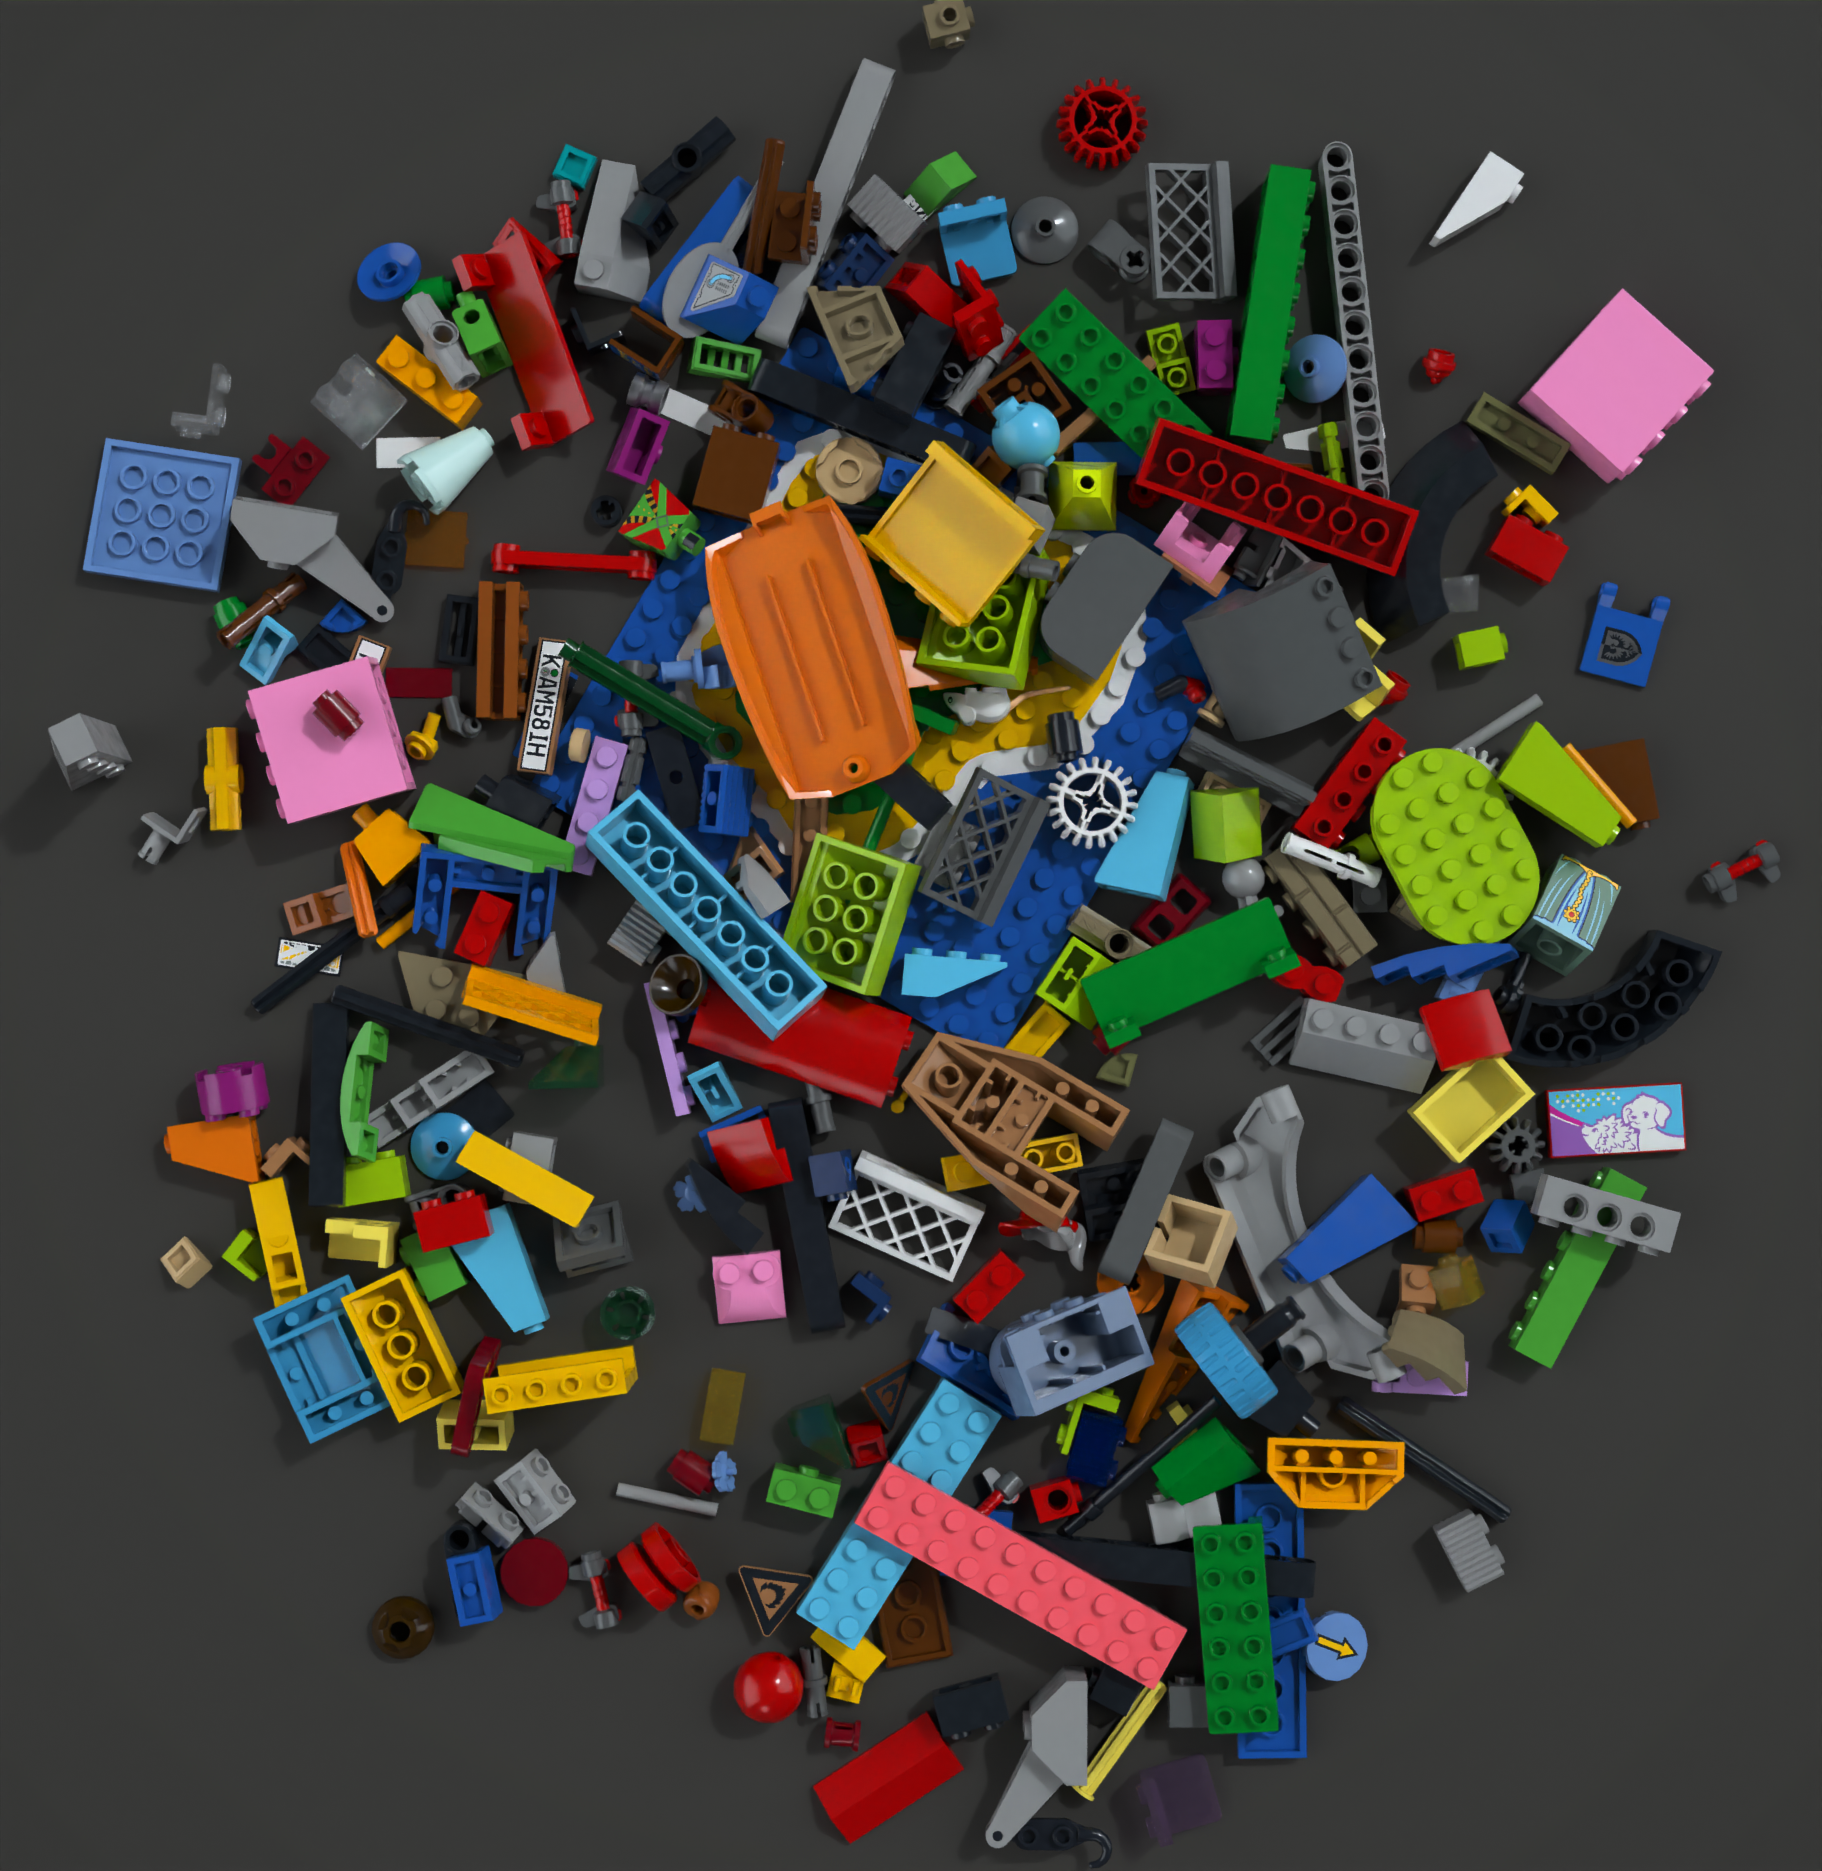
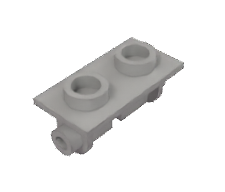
M474 1482L455 1504L460 1509L458 1513L475 1527L482 1520L488 1523L481 1532L498 1548L502 1546L506 1550L526 1527L513 1512L508 1511L487 1489L482 1488L477 1482Z

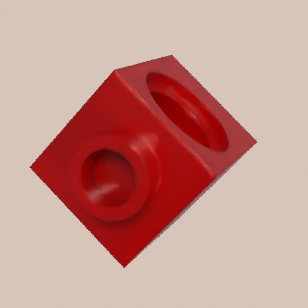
M1068 1474L1029 1485L1040 1524L1079 1513L1077 1503L1083 1501L1078 1481L1071 1483ZM1052 1491H1064L1067 1494L1066 1501L1059 1506L1050 1504L1048 1496Z

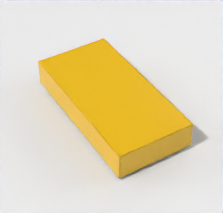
M1045 1001L1004 1048L1042 1057L1071 1023Z

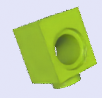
M1498 626L1461 633L1452 638L1459 671L1499 663L1505 659L1504 653H1508L1506 636L1504 633H1500Z

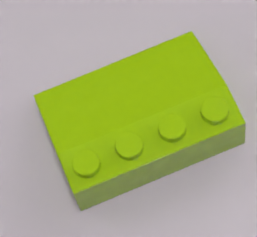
M1044 548L1040 556L1033 554L1039 558L1049 559ZM1012 573L970 627H951L940 618L939 614L941 611L931 604L916 664L991 687L1024 690L1049 581L1037 578H1023L1020 574Z
M816 833L783 940L822 980L863 995L880 996L922 866L831 836ZM846 899H848V900L851 901V902L849 903L848 907L846 906V903H845V900H846Z

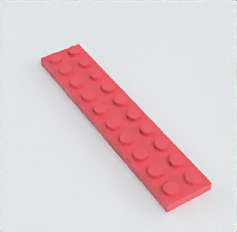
M887 1461L854 1519V1523L1152 1690L1156 1688L1187 1632L1185 1626L890 1461Z

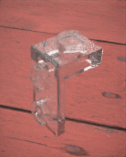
M213 363L206 416L172 412L171 426L180 431V436L191 439H201V434L219 436V429L224 427L226 422V408L222 407L224 394L229 393L231 384L230 374L227 373V369L221 363Z

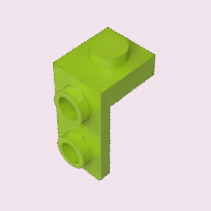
M1103 1386L1067 1402L1065 1410L1070 1411L1067 1425L1060 1424L1055 1442L1061 1444L1059 1448L1061 1454L1068 1455L1083 1403L1117 1413L1120 1399L1117 1395L1113 1394L1115 1389Z

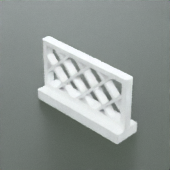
M862 1150L854 1167L855 1177L857 1180L859 1175L872 1181L876 1193L859 1199L856 1190L848 1191V1198L851 1193L854 1201L846 1204L848 1198L840 1200L828 1227L953 1282L978 1224H980L985 1213L986 1204L956 1191L947 1192L946 1187ZM879 1185H882L888 1189L881 1191ZM892 1192L900 1193L904 1196L907 1207L890 1213L883 1196ZM879 1198L885 1215L867 1221L861 1204ZM910 1198L918 1201V1203L912 1205ZM927 1205L935 1210L938 1221L921 1226L915 1209ZM856 1206L863 1223L849 1227L838 1222L842 1211ZM910 1212L916 1229L899 1235L892 1218ZM941 1212L949 1215V1217L943 1218ZM957 1219L970 1225L966 1235L955 1240L951 1239L946 1227V1223ZM887 1220L894 1237L883 1241L874 1238L870 1226ZM941 1225L947 1242L929 1248L923 1232ZM865 1228L867 1234L858 1230ZM919 1234L925 1251L914 1255L906 1252L901 1240ZM896 1242L898 1248L890 1244ZM962 1243L957 1253L954 1246ZM950 1248L954 1258L950 1271L937 1266L932 1254ZM927 1256L929 1262L921 1258Z

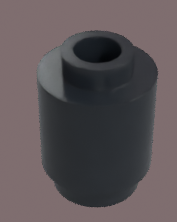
M1058 712L1048 715V723L1045 724L1049 757L1057 758V763H1068L1078 760L1077 755L1083 753L1079 720L1075 719L1074 712Z

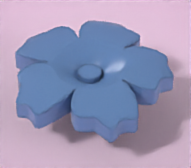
M689 1175L685 1177L686 1183L676 1181L673 1187L675 1196L678 1198L682 1197L677 1207L683 1212L686 1210L692 1211L695 1205L698 1212L702 1213L706 1209L702 1205Z
M719 1451L715 1456V1461L712 1462V1477L715 1479V1486L719 1492H733V1489L736 1488L734 1485L735 1478L732 1476L737 1474L736 1463L732 1462L731 1458H727V1451Z

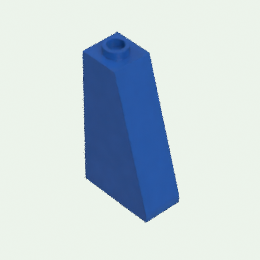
M1372 1173L1363 1175L1277 1260L1283 1265L1281 1271L1291 1282L1295 1284L1297 1282L1300 1284L1311 1283L1413 1229L1418 1223Z

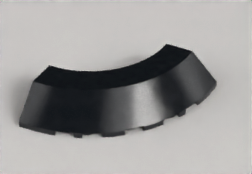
M1464 421L1446 429L1421 448L1408 461L1389 488L1388 500L1420 512L1395 577L1367 567L1366 583L1368 584L1369 607L1376 631L1386 639L1382 645L1429 624L1450 612L1445 600L1440 574V560L1446 532L1453 517L1465 500L1498 476L1483 443Z
M1648 930L1640 949L1629 965L1619 975L1600 988L1583 995L1564 999H1548L1523 994L1522 1001L1518 1009L1513 1013L1509 1025L1508 1040L1512 1051L1505 1056V1059L1533 1066L1573 1068L1606 1062L1627 1055V1053L1657 1039L1682 1015H1685L1690 1010L1689 1007L1698 995L1704 991L1711 979L1722 951L1660 930Z

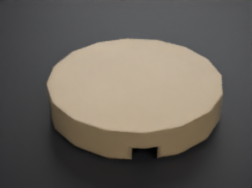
M856 437L833 440L823 448L816 463V478L819 488L826 496L830 495L833 501L838 504L857 505L866 502L876 494L883 475V466L879 453L870 443Z

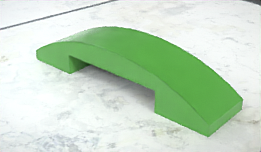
M372 1021L365 1022L352 1045L344 1069L340 1096L341 1124L347 1147L352 1156L369 1163L376 1162L379 1134L378 1128L368 1125L374 1063H386L389 1029Z

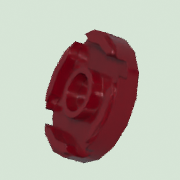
M540 1536L526 1538L515 1543L505 1554L500 1568L501 1582L507 1594L516 1602L527 1606H543L555 1600L564 1590L569 1577L568 1561L562 1548L552 1540Z

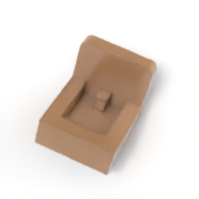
M292 1136L288 1137L281 1145L275 1143L263 1156V1159L267 1162L260 1169L270 1178L278 1176L295 1155L310 1165V1142L302 1136L298 1139Z
M1401 1264L1399 1269V1302L1396 1311L1403 1309L1431 1315L1436 1304L1435 1267Z

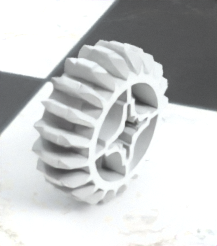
M1098 757L1092 758L1091 767L1086 766L1084 758H1079V770H1076L1072 763L1066 764V769L1070 775L1067 777L1058 771L1055 776L1062 782L1061 786L1050 783L1048 787L1051 791L1057 792V797H1046L1047 802L1056 804V808L1048 810L1047 816H1055L1057 814L1059 816V820L1052 824L1053 829L1063 824L1066 829L1060 837L1065 839L1070 832L1075 834L1072 840V845L1074 846L1079 844L1081 837L1086 838V849L1092 848L1093 839L1096 838L1098 846L1104 848V836L1108 835L1112 843L1117 842L1118 837L1114 830L1117 829L1119 832L1126 834L1128 829L1122 824V821H1135L1133 815L1126 813L1127 809L1134 810L1138 808V803L1128 802L1129 797L1137 795V790L1131 789L1126 791L1124 786L1132 782L1131 777H1126L1123 781H1120L1118 776L1123 772V768L1119 766L1114 773H1111L1108 770L1111 767L1112 761L1108 759L1105 761L1103 768H1098ZM1087 775L1097 776L1093 787L1089 791H1075L1068 788L1079 777ZM1106 781H1109L1118 793L1119 808L1107 802L1103 796ZM1099 787L1096 795L1099 799L1096 802L1101 801V808L1095 807L1088 814L1087 819H1085L1087 813L1085 806L1087 804L1083 805V797L1089 798L1095 793L1096 788ZM1064 797L1070 799L1080 808L1081 814L1077 826L1071 822L1065 812ZM1102 814L1116 818L1110 826L1102 830H1086L1094 815Z

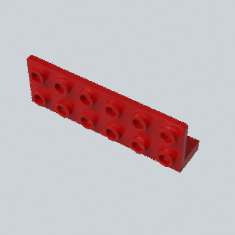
M517 232L484 254H460L452 259L463 292L487 291L531 413H520L510 419L522 451L550 448L594 423L593 414L526 233Z

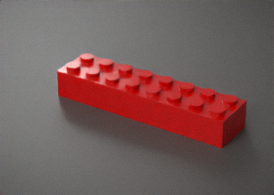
M1156 418L1133 482L1394 577L1420 512L1163 418Z

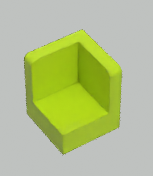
M250 1227L243 1229L222 1255V1258L255 1282L261 1279L267 1272L260 1236Z

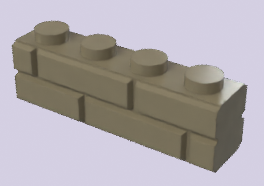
M1281 846L1262 859L1266 865L1263 867L1265 876L1273 885L1278 882L1283 888L1285 894L1282 895V899L1292 912L1299 910L1306 920L1302 923L1303 928L1313 940L1317 937L1326 947L1322 950V953L1333 967L1339 965L1341 969H1345L1378 945L1323 868L1287 853H1282ZM1305 849V852L1312 854L1308 849Z

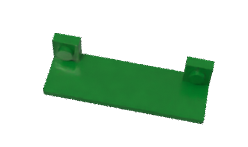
M1066 288L1019 337V340L1031 352H1034L1037 358L1141 459L1156 418H1163L1207 435L1213 432Z
M1266 897L1081 978L1080 982L1107 1044L1111 1049L1141 1036L1139 1028L1263 973L1269 979H1272L1301 966L1297 954L1289 944L1271 899Z
M1262 1516L1248 1517V1523L1194 1526L1193 1541L1209 1733L1231 1734L1279 1731L1265 1568Z

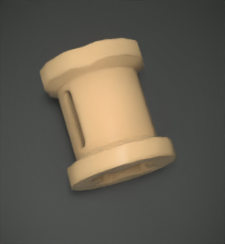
M1212 692L1205 706L1199 708L1196 713L1211 724L1223 728L1225 716L1214 692Z

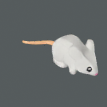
M1071 686L1028 691L1010 701L1006 688L984 687L982 691H977V688H965V694L946 692L943 693V699L947 707L957 715L959 721L964 726H972L975 721L994 724L1002 721L1013 708L1029 697L1070 690Z

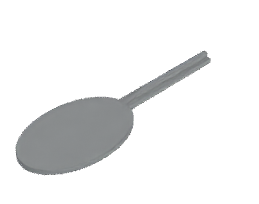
M758 180L721 243L709 242L691 250L680 260L668 279L662 300L663 319L668 328L683 338H693L708 331L680 317L707 255L710 254L739 267L737 258L732 250L752 217Z

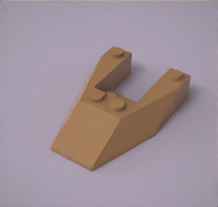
M941 1032L935 1034L902 1084L905 1092L977 1172L1025 1214L1056 1233L1072 1209L1079 1190L1022 1157L1021 1155L1046 1116L1107 1152L1124 1126L1130 1112L1128 1108L1041 1057Z

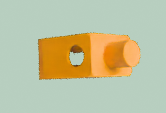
M366 803L352 815V818L363 829L353 840L354 844L384 887H390L420 859L421 843L435 844L432 839L420 830L408 828L409 822L392 809L388 808L378 816Z

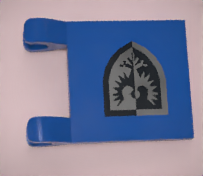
M1610 582L1602 583L1579 671L1645 687L1662 625L1671 601L1668 597L1664 596L1654 597L1650 608V615L1647 618L1611 608L1618 586Z

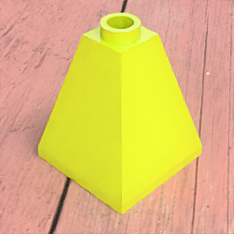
M1052 462L1049 465L1048 505L1056 519L1052 530L1116 531L1117 462Z

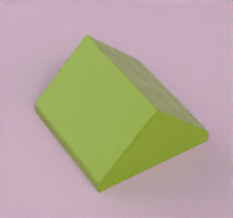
M1259 787L1190 790L1194 858L1230 863L1262 855Z

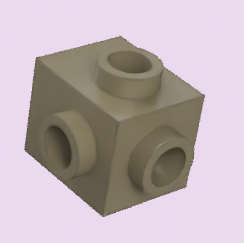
M934 0L933 4L923 6L922 17L930 49L945 46L947 49H953L964 45L965 40L970 39V28L975 27V21L971 6L965 7L963 0Z

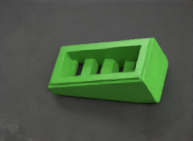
M695 336L691 342L687 373L750 383L761 358L762 350ZM702 349L708 350L705 364L700 363ZM716 352H721L719 367L714 366ZM729 354H735L733 370L727 369ZM743 356H749L746 373L741 372Z

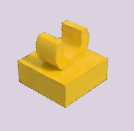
M834 1660L826 1696L859 1704L864 1683L842 1664Z

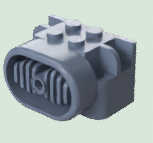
M1126 1286L1108 1293H1097L1087 1298H1083L1082 1295L1069 1298V1296L1051 1302V1307L1041 1311L1036 1309L1020 1316L1021 1319L1006 1325L1000 1330L991 1345L989 1353V1366L992 1377L998 1387L1008 1395L1016 1416L1040 1415L1155 1364Z

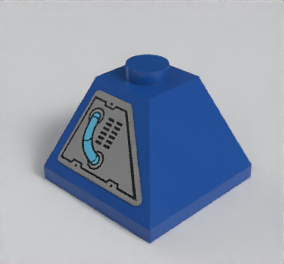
M708 254L680 317L724 339L741 345L765 319L779 287Z

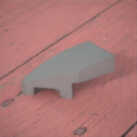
M748 854L738 859L737 865L741 866L740 881L736 883L735 890L737 892L744 891L761 920L790 902L778 883L755 859Z
M555 931L548 934L546 941L537 953H534L530 958L529 965L526 968L527 980L566 992Z

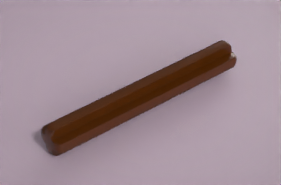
M773 137L767 138L765 141L743 263V270L754 275H759L763 271L785 150V141Z

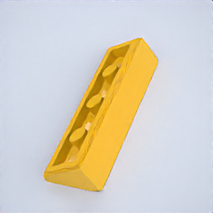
M477 1131L473 1132L455 1161L574 1228L580 1225L595 1197Z

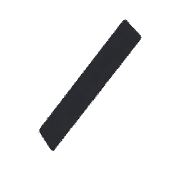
M936 1307L932 1308L925 1328V1333L932 1335L934 1330L940 1333L939 1338L952 1341L987 1355L990 1353V1348L996 1335L1000 1332L998 1329L981 1323L977 1324L973 1320Z

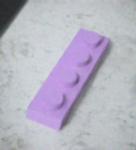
M595 736L566 837V841L575 845L572 870L574 872L593 876L597 857L585 846L587 833L611 813L629 745Z
M645 983L644 988L676 1117L692 1112L690 1106L696 1105L692 1086H685L682 1074L688 1071L684 1053H677L674 1042L675 1039H679L675 1019L669 1020L667 1014L659 1011L653 1005L649 995V983Z

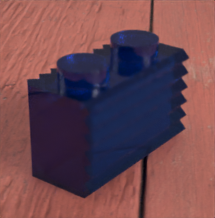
M1082 1407L1065 1469L1066 1477L1105 1488L1108 1479L1114 1481L1118 1468V1460H1114V1454L1117 1446L1123 1447L1127 1433V1427L1122 1426L1123 1420L1121 1417Z

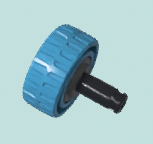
M1287 1296L1283 1303L1275 1305L1244 1330H1241L1237 1324L1231 1326L1215 1305L1208 1302L1187 1316L1175 1327L1174 1331L1225 1401L1241 1419H1244L1263 1407L1278 1393L1277 1387L1261 1366L1264 1359L1259 1353L1293 1328L1297 1321L1305 1319L1306 1314L1292 1296Z

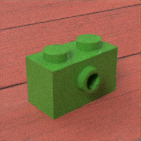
M776 1462L766 1502L833 1518L842 1479L821 1474L819 1469L813 1466L800 1464L799 1468Z

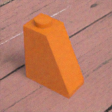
M237 1115L215 1122L199 1121L167 1127L168 1134H164V1146L167 1154H171L172 1161L251 1183L265 1180V1173L260 1169L263 1166L256 1115L249 1117H239Z

